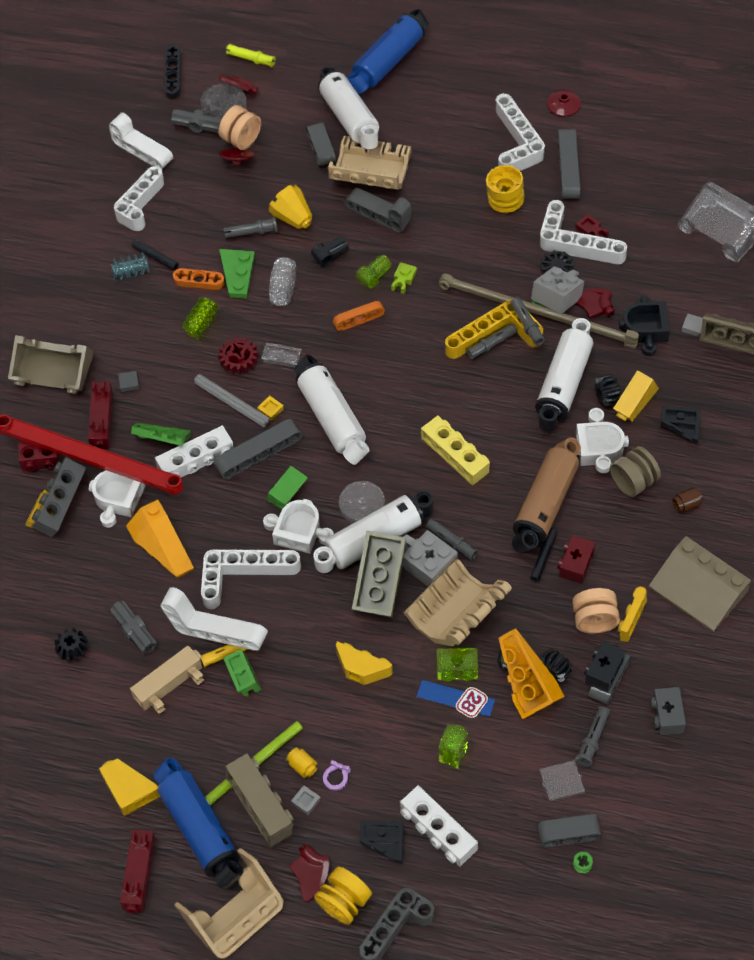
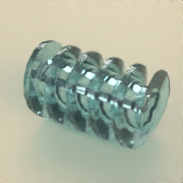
M143 252L140 253V258L134 254L133 260L129 255L126 256V261L120 257L119 263L115 258L112 259L111 267L114 281H116L117 276L123 280L124 274L128 279L131 273L137 277L138 271H140L142 276L145 270L150 274L147 258Z

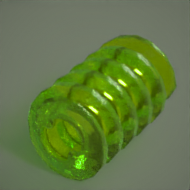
M199 298L182 324L187 334L194 338H201V333L205 332V328L212 321V317L219 310V306L208 298Z

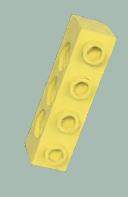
M437 415L421 428V439L472 486L489 473L490 462L485 455H481L472 443L465 441L461 433L454 431L445 419L442 420Z

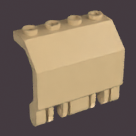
M350 136L343 137L336 166H333V162H330L328 166L330 179L388 189L402 188L412 146L404 145L402 149V145L398 144L395 153L390 152L392 148L391 143H387L385 146V142L378 141L376 148L365 149L357 147L358 143L354 142Z
M455 559L404 611V614L417 630L435 644L459 645L470 634L469 629L471 627L475 628L496 606L495 601L502 600L512 587L503 580H497L493 585L482 584L470 575L460 560Z

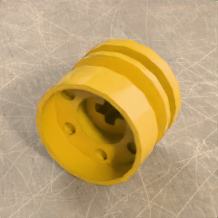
M502 165L495 167L487 174L488 202L493 210L501 213L514 212L524 203L523 176L518 168Z
M338 866L328 877V882L331 886L323 884L321 891H317L314 895V899L328 915L341 923L350 925L353 921L352 916H357L358 909L355 905L363 907L372 896V892L356 875Z

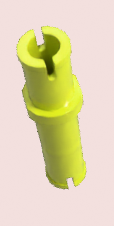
M228 44L226 48L228 49L226 54L253 61L255 64H264L273 67L275 64L272 61H275L274 56L262 54L261 51L255 52L232 44Z

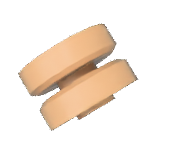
M235 105L222 118L219 126V136L236 148L245 150L256 140L261 128V119L254 113L248 112L242 106Z
M605 588L588 589L576 594L573 598V610L576 613L575 624L579 631L590 634L603 633L619 625L620 617L617 609V598L612 590Z

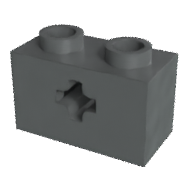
M680 688L655 689L654 696L650 697L651 709H655L656 716L653 717L654 727L658 728L659 735L684 733L686 722Z

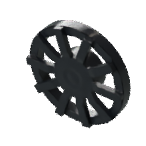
M553 250V252L546 253L542 258L541 271L544 274L547 272L546 270L555 266L568 273L574 270L573 258L564 251Z

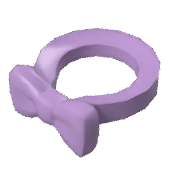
M332 760L330 762L331 766L324 772L323 781L328 789L338 791L346 786L348 782L347 773L351 772V768ZM336 769L342 770L343 781L339 785H331L327 780L328 775Z

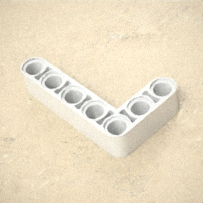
M508 94L498 95L496 98V113L519 144L518 147L500 154L498 166L510 165L521 171L540 163L544 159V142L511 96Z
M553 200L549 203L540 234V247L543 250L553 252V250L564 251L570 256L613 264L625 262L627 253L625 242L561 230L564 204L559 200Z
M294 550L207 551L204 555L201 586L204 606L208 609H215L220 605L223 575H295L299 573L301 562L298 552Z
M174 587L169 588L160 605L174 628L184 635L258 651L268 633L267 629L259 624L195 611L186 595Z

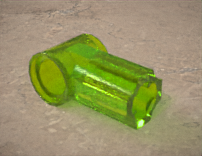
M380 255L368 266H362L356 273V279L367 287L373 288L378 283L380 277L392 267V263L387 256Z

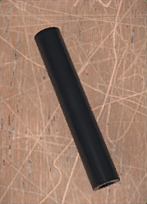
M137 239L132 242L133 248L174 271L178 268L179 263Z
M554 528L550 529L546 540L543 542L530 579L534 582H539L556 538L557 530Z

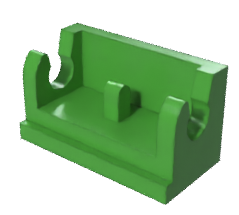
M290 466L268 493L267 501L282 510L307 481L308 477Z
M242 649L223 658L238 693L241 692L244 696H249L248 691L250 690L255 692L262 690L251 663Z

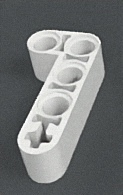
M120 113L109 124L114 143L148 164L163 169L173 159V154L169 149L133 129L132 121L125 113Z
M150 167L114 204L116 219L119 223L134 231L144 229L145 219L141 209L164 186L163 173L160 167Z

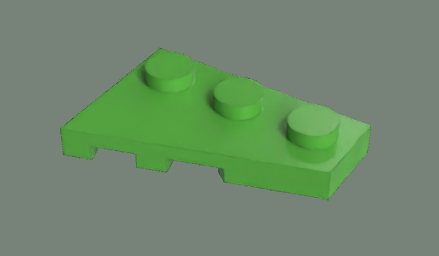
M219 249L229 297L247 298L255 252Z
M143 423L134 424L131 430V434L137 435L139 438H151L180 446L191 438V430Z

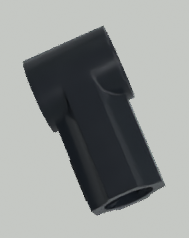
M339 236L325 245L322 243L315 245L311 250V255L322 267H326L332 263L334 257L347 251L349 245L343 236Z

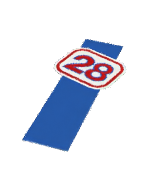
M422 680L417 694L419 698L456 707L459 712L469 718H474L478 714L490 716L495 699L488 698L485 693L474 687H469L466 691L424 680Z

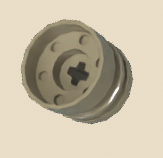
M641 446L635 447L632 451L626 453L625 457H620L611 463L609 468L610 474L618 488L629 497H635L644 491L645 487L651 486L661 478L658 463Z

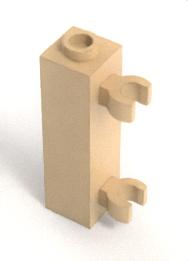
M186 646L130 688L132 697L144 711L152 706L158 714L162 713L165 708L160 700L190 677L197 685L204 681L203 675L199 671L202 669L201 655L196 649L192 650L189 646Z

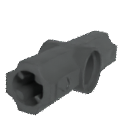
M178 109L173 110L171 118L172 124L189 127L191 131L200 133L202 130L219 133V126L222 118L208 116L202 110L188 112Z
M118 601L113 604L110 612L120 624L125 636L129 640L132 639L143 655L154 651L157 642L147 631L146 625L139 615H135L125 601Z

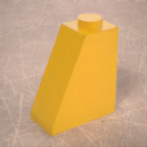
M637 370L613 408L617 413L616 416L623 421L628 419L632 422L658 391L659 387L655 381Z
M118 758L107 761L99 768L123 816L160 797L156 784Z

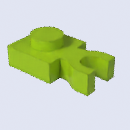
M400 262L394 274L395 281L391 285V290L395 291L396 287L400 286L401 293L404 294L406 284L411 285L417 273V267Z

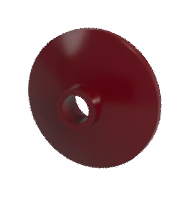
M569 90L555 91L547 99L549 111L561 117L574 115L581 106L579 96Z
M226 149L220 151L219 156L231 161L233 165H240L241 161L252 158L254 153L249 150Z

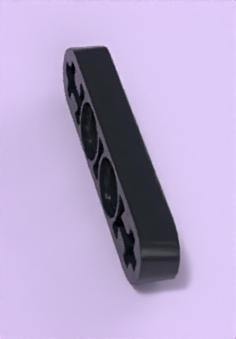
M170 45L165 49L164 90L167 98L176 99L180 96L181 53L178 46ZM170 64H177L176 67H169ZM171 76L177 77L175 80L168 79Z

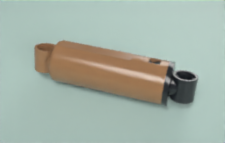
M570 437L558 443L554 448H550L546 453L513 525V531L516 535L512 538V546L516 552H527L546 540L579 467V460L576 455L580 453L581 446L577 439Z

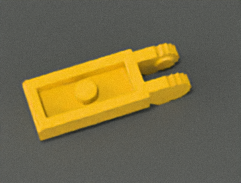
M641 586L635 589L633 603L628 605L625 613L626 618L624 621L621 620L618 632H620L621 641H629L646 604L647 591Z

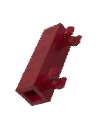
M93 381L91 387L88 441L90 445L101 449H110L113 390L110 382L102 381L95 383Z
M132 829L120 898V905L127 913L144 912L156 841L153 831Z

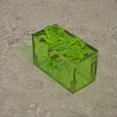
M477 648L437 649V680L452 681L453 679H462L464 681L478 679Z
M456 724L447 725L439 743V762L459 769L468 748V731L464 727Z

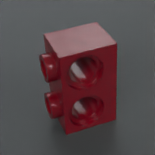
M18 442L19 463L22 471L53 469L57 462H60V455L58 453L27 442Z

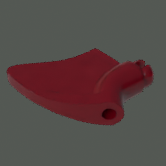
M220 75L218 78L239 87L249 94L255 95L259 89L254 83L237 76Z
M602 288L583 290L582 296L575 303L586 311L589 318L602 313L610 317V313L613 315L615 312L610 302L611 291Z
M305 843L303 847H299V852L302 855L289 868L299 880L303 900L309 902L314 898L316 892L321 890V886L326 883L330 871L329 855H319L312 847Z

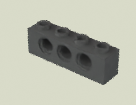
M67 457L62 462H57L53 470L55 476L54 478L51 477L46 485L49 489L40 498V509H36L32 516V520H34L32 528L50 537H53L58 532L86 467ZM61 478L66 479L67 483H64ZM54 493L58 494L60 499H57ZM47 509L51 510L53 515H50Z

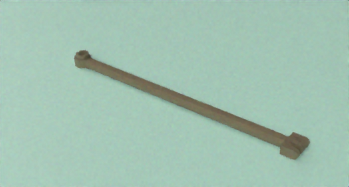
M446 273L442 274L439 279V287L444 290L452 287L500 303L514 299V297L457 280ZM521 300L528 312L572 325L573 321L578 319L577 317L565 313L559 314L549 308ZM590 322L591 332L623 341L626 347L637 348L639 338L637 332L627 330L625 333Z

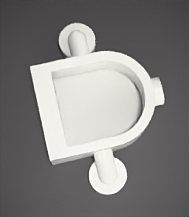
M593 408L589 411L588 419L590 423H581L576 426V439L581 446L579 453L580 466L595 465L598 472L607 473L610 470V464L622 456L624 447H629L628 436L624 435L619 426L611 422H603L604 412L601 409Z
M107 470L98 474L94 480H91L89 491L93 492L97 506L104 510L100 515L102 525L107 528L114 526L117 521L115 514L132 518L145 484Z
M307 499L288 503L282 509L279 517L275 514H267L263 519L265 529L273 531L272 537L275 545L311 554L316 538H319V542L325 545V539L334 534L330 528H320L318 510Z

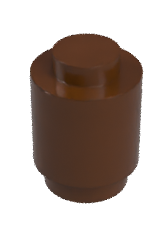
M694 487L680 492L672 498L677 512H685L700 506L701 500H703L700 490H696Z

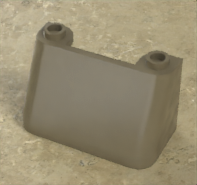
M15 336L8 379L14 381L13 385L24 386L26 383L66 389L67 393L78 394V391L83 389L94 350L84 345L69 346L37 341L35 339L25 340V337Z

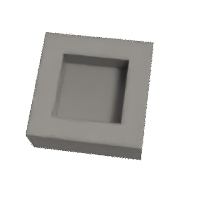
M687 314L681 332L699 337L703 318Z
M303 786L291 800V804L306 815H309L321 798L309 788Z

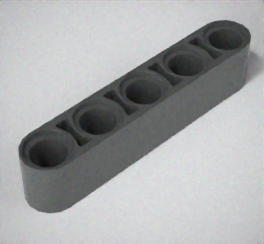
M558 129L562 199L580 198L576 129Z
M287 419L218 456L213 464L223 479H230L295 444L302 438L303 433L292 419Z

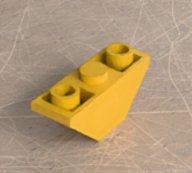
M337 641L336 652L346 678L362 685H367L392 676L393 666L387 659H379L372 656L368 651H360L348 643L342 644Z

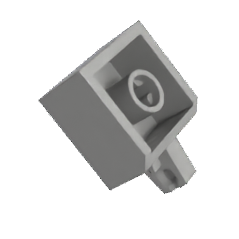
M554 266L534 281L531 299L562 314L580 299L584 281L578 278L579 272L571 270L567 273Z
M429 530L416 540L407 534L404 536L407 539L402 565L406 571L428 587L455 559H458V552Z

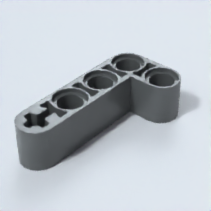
M355 188L344 201L345 206L349 210L396 232H402L412 218L411 204L402 197L392 204L362 189Z
M401 889L361 944L360 959L380 960L409 918L423 926L431 924L434 920L433 904L412 889ZM404 898H410L412 902L409 904H403L401 900ZM423 909H426L430 912V914L427 916H422L419 914V912ZM393 915H397L400 917V919L396 922H392L389 920V918ZM379 933H386L388 935L385 939H378L376 937ZM373 950L374 955L369 954L368 956H366V952L371 953V951Z

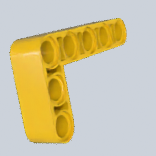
M510 299L449 335L445 340V354L451 359H456L465 354L466 349L479 343L480 339H486L510 323L515 325L517 334L530 347L538 346L534 345L529 334L525 333L522 322L510 305L512 300ZM530 314L533 321L537 322L536 319ZM537 322V324L539 325V328H538V329H539V331L541 332V334L543 335V328H542V326Z

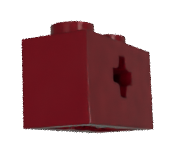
M572 535L571 541H567L564 547L565 557L560 558L557 569H560L559 577L582 584L594 553L595 542Z

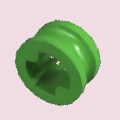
M587 852L577 853L573 861L574 869L581 874L588 873L591 870L593 864L591 855ZM579 859L581 861L582 859H586L587 866H585V864L583 867L579 866Z

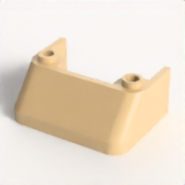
M241 848L237 851L247 865L243 870V875L238 879L239 885L243 890L212 917L203 910L195 911L192 914L178 902L174 904L189 927L212 953L219 958H226L273 918L283 906L281 895L256 858Z

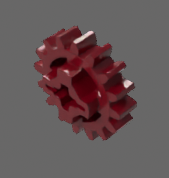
M236 337L235 341L230 338L229 343L223 342V347L219 348L218 358L220 366H224L225 371L230 369L231 374L234 371L240 374L241 370L247 373L248 367L253 369V363L257 364V347L252 344V340L246 342L245 337L242 340Z

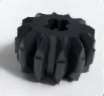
M613 374L602 375L596 378L594 386L599 403L602 406L616 405L621 397L620 384H618L617 378Z
M73 627L71 632H68L65 629V634L58 633L59 639L54 640L56 646L54 650L56 654H59L61 660L66 658L69 663L72 659L78 662V657H85L84 651H88V639L81 630L77 632Z
M549 649L539 657L558 684L569 677L572 665L569 663V659L564 657V654L562 655L557 650Z

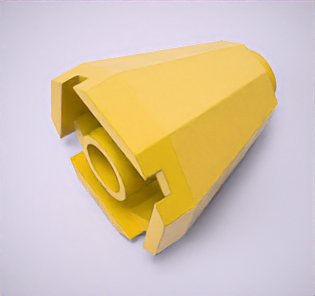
M289 185L275 196L277 198L276 202L272 200L269 204V212L274 217L298 229H305L312 223L311 211L301 189L297 185H294V187Z

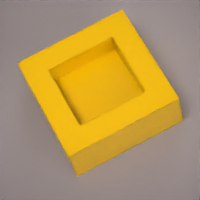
M269 396L257 407V410L269 417L270 421H273L284 410V405Z

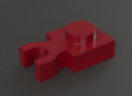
M586 214L575 225V228L583 234L602 237L600 235L607 237L609 231L601 228V223L589 214Z

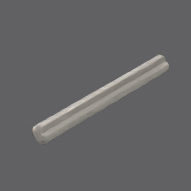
M198 374L195 377V384L262 427H267L270 423L269 417L202 374Z

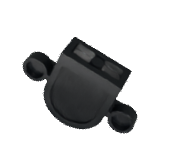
M643 295L637 298V303L630 305L625 310L623 318H619V329H622L625 333L627 330H631L639 334L638 343H643L641 351L645 356H653L656 353V342H668L670 329L666 301L651 302L648 296Z

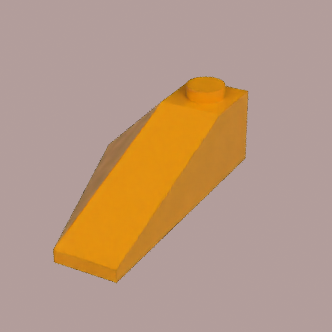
M159 500L141 507L126 525L134 542L144 548L151 557L153 556L176 578L193 571L194 567Z
M516 628L499 637L503 660L507 664L509 675H507L508 682H511L513 694H511L512 700L522 719L565 697L556 679Z

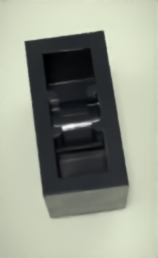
M603 641L600 648L596 647L594 650L592 664L588 663L585 668V683L608 693L624 662L626 650Z

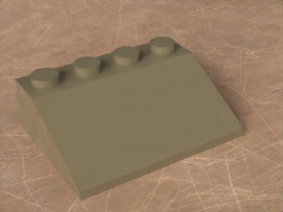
M685 536L670 554L648 588L714 632L747 594L751 580Z

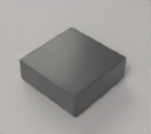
M137 371L118 374L121 392L139 390Z

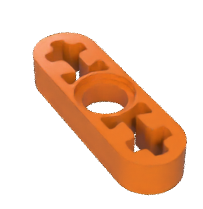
M179 268L173 272L174 283L180 287L220 290L225 285L224 276L220 272ZM196 277H203V278H204V279H203L202 281H200V282L194 281V279H195Z
M374 301L338 314L334 317L333 323L338 331H343L381 317L385 309L380 301Z

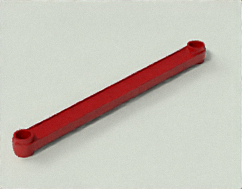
M0 415V433L2 435H7L169 492L172 495H177L183 490V481L177 474L163 471L8 415Z

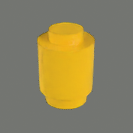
M298 747L294 748L286 758L289 765L303 778L311 777L317 770V762L303 749Z

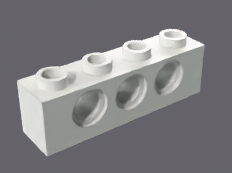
M222 425L184 443L182 446H178L155 457L158 469L183 477L195 473L204 466L213 464L218 456L234 448L233 441Z
M419 785L400 801V813L406 820L411 819L416 824V829L422 835L426 834L435 848H441L445 852V857L452 864L456 863L460 867L478 850V842ZM421 810H425L428 812L424 816L417 814ZM439 824L442 826V828L440 830H435L432 828V826ZM449 839H456L458 841L453 845L447 843Z

